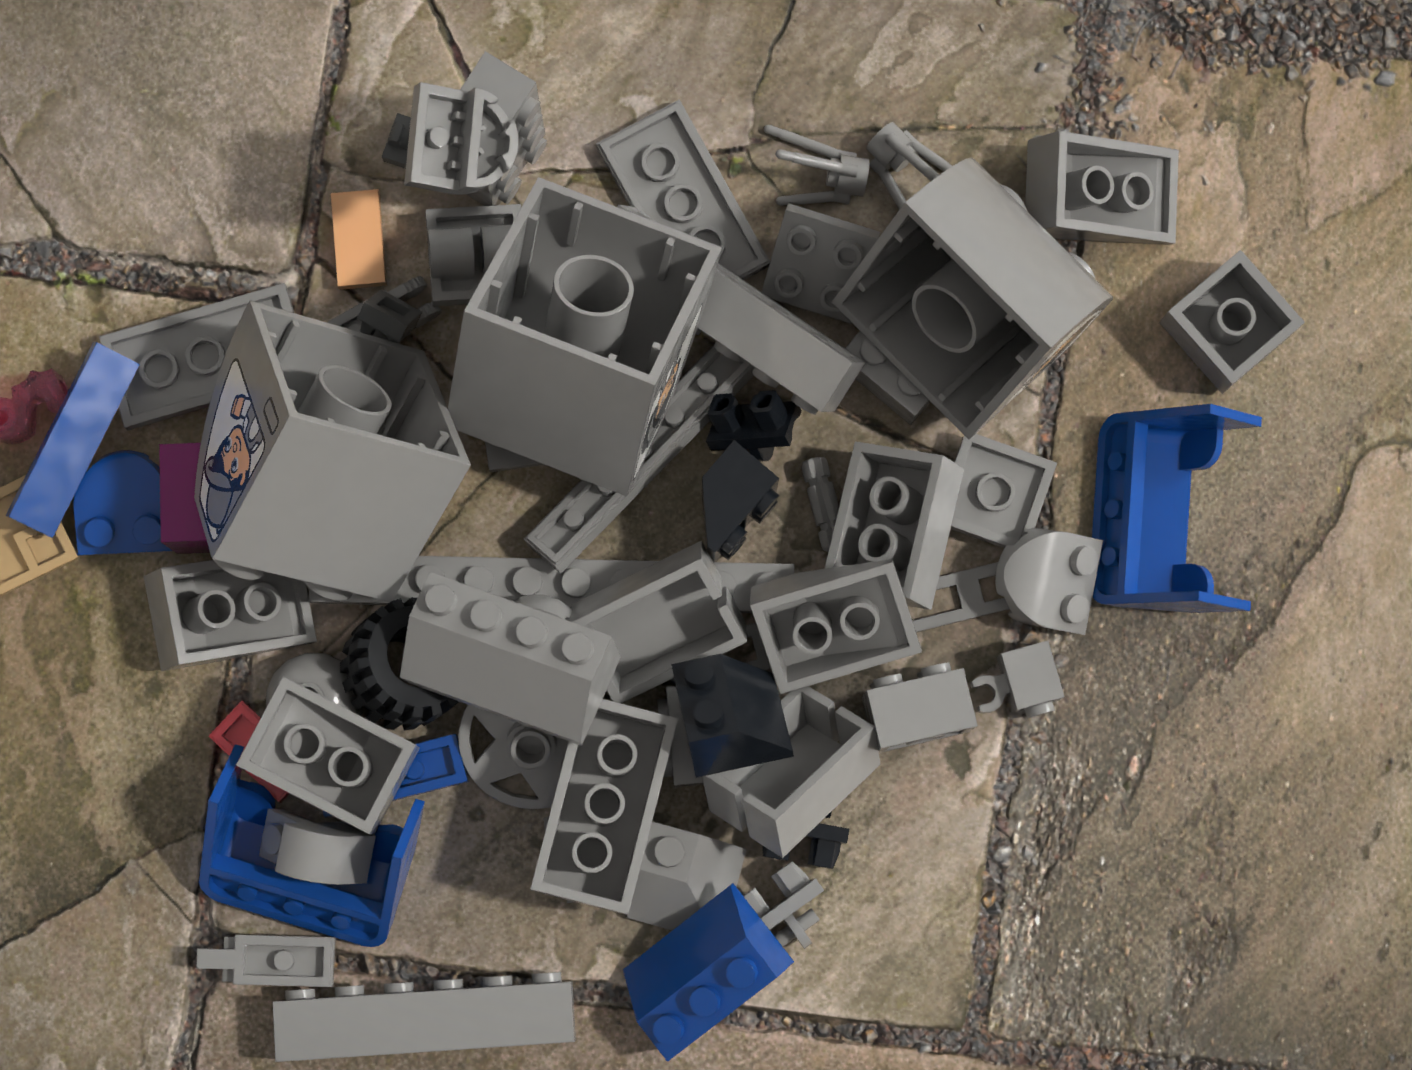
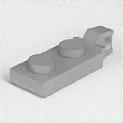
M235 935V937H224V949L197 948L196 968L223 969L222 981L233 982L234 985L334 987L336 938L274 935Z

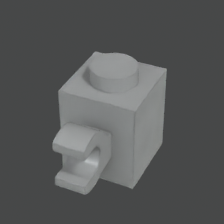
M1049 641L1001 653L996 657L1001 675L979 676L970 683L972 688L988 686L993 691V700L990 703L977 707L978 712L983 714L991 713L998 709L1003 703L1006 694L1012 713L1025 710L1027 718L1055 711L1053 702L1065 697Z

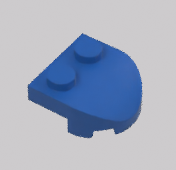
M121 450L102 456L87 470L74 495L73 509L78 555L172 551L161 543L160 467L150 460L148 455L138 451Z

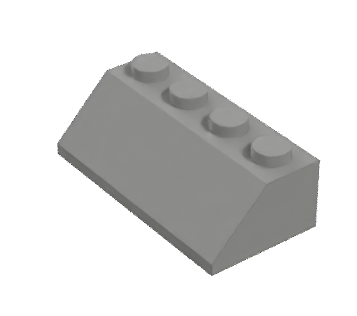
M429 572L409 615L400 679L582 746L621 655L610 635Z

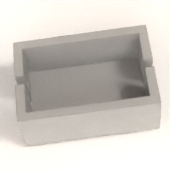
M702 540L571 605L572 613L569 621L612 636L619 650L621 658L607 688L610 698L613 702L623 703L674 678L671 664L724 654L747 642L746 622L727 586L722 588V577Z
M809 686L790 691L780 700L794 757L702 776L709 811L741 832L748 827L750 838L781 858L786 856L880 765L875 726L842 706L835 711L834 701Z

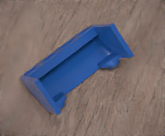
M1202 404L1116 413L1105 420L1098 437L1092 538L1103 540L1093 592L1095 601L1115 607L1187 613L1250 611L1251 601L1214 594V581L1211 573L1204 566L1186 564L1191 472L1208 469L1216 463L1222 451L1223 430L1261 427L1262 417L1214 404Z
M235 744L208 800L199 876L201 890L209 898L217 902L361 946L376 947L383 944L393 924L415 853L425 801L415 799L404 828L393 824L379 825L375 833L376 837L367 883L322 884L288 877L275 872V863L259 856L268 809H275L276 803L271 793L264 786L240 779L242 768L236 766L244 751V747Z

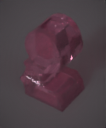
M52 368L42 372L32 370L24 381L11 388V399L0 397V442L4 444H20L33 437L36 433V410L38 404L42 402L46 403L48 411L54 415L57 414L69 391L62 375Z

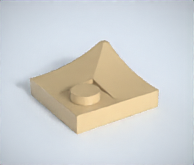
M26 475L0 487V597L80 559L62 522L54 537L50 538L5 516Z

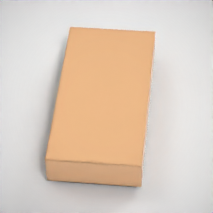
M379 190L331 193L337 285L339 290L387 286Z

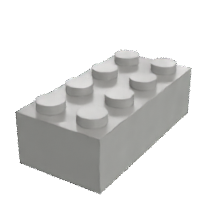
M485 51L460 90L469 92L476 87L498 98L497 104L503 109L508 119L515 121L519 139L518 151L512 167L493 184L477 192L466 194L484 206L500 205L501 202L510 203L522 182L518 178L519 174L527 162L532 165L537 162L547 145V140L543 138L545 136V128L536 82Z
M602 699L583 745L580 746L568 742L530 888L531 891L625 915L629 914L678 718Z

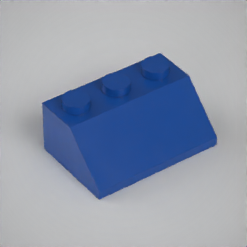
M732 883L623 969L637 1023L668 1062L775 980L794 961L734 883Z

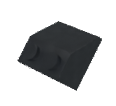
M722 654L671 664L696 778L794 757L773 673Z

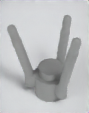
M894 122L884 126L871 139L866 148L875 157L869 166L880 176L899 210L906 202V199L889 172L891 167L895 172H899L911 163L930 181L939 176V174L918 155L942 171L952 167L945 159L918 142L907 130L903 132Z
M772 125L764 127V132L830 158L828 160L782 149L777 150L775 155L778 159L827 170L826 186L835 187L834 191L780 196L776 199L778 205L784 206L788 205V203L802 205L824 202L849 204L851 195L864 196L869 172V159L857 157V153L842 151Z

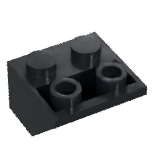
M735 440L702 477L706 549L713 562H717L721 556L730 560L747 538L745 536L748 532L745 528L753 519L760 524L778 503L777 499L780 496L777 493L779 477Z

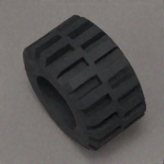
M414 597L409 598L405 603L402 602L401 598L393 600L385 607L381 606L352 631V637L345 642L342 652L348 656L340 662V673H348L349 678L342 682L345 693L353 690L356 696L351 702L356 710L364 706L369 711L365 717L366 719L376 723L382 718L385 720L384 728L395 730L400 725H403L404 731L413 730L421 724L425 726L459 703L457 700L424 688L405 684L395 676L390 668L387 657L389 642L405 643L409 615L417 600Z

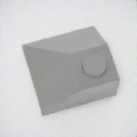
M652 821L627 918L674 930L732 883L737 887L747 849Z

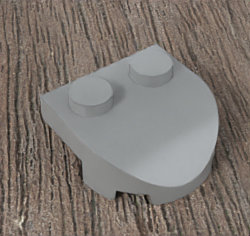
M423 82L418 83L414 86L404 185L448 194L465 195L477 192L493 184L512 167L515 161L519 140L515 121L508 119L503 109L497 104L498 98L483 89L475 87L468 92Z
M1041 528L1024 530L1025 535L1015 545H1007L1004 548L996 570V591L999 595L1005 597L1007 605L1011 610L1008 615L1020 623L1085 635L1103 540Z

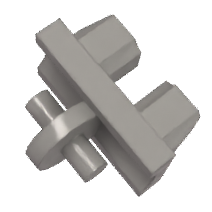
M791 861L771 876L786 897L783 901L770 909L756 888L746 893L744 898L769 930L784 920L787 926L774 935L782 947L796 938L805 949L812 944L805 931L820 919L812 908L797 919H795L792 913L818 896L824 889L816 878L810 880L805 872Z

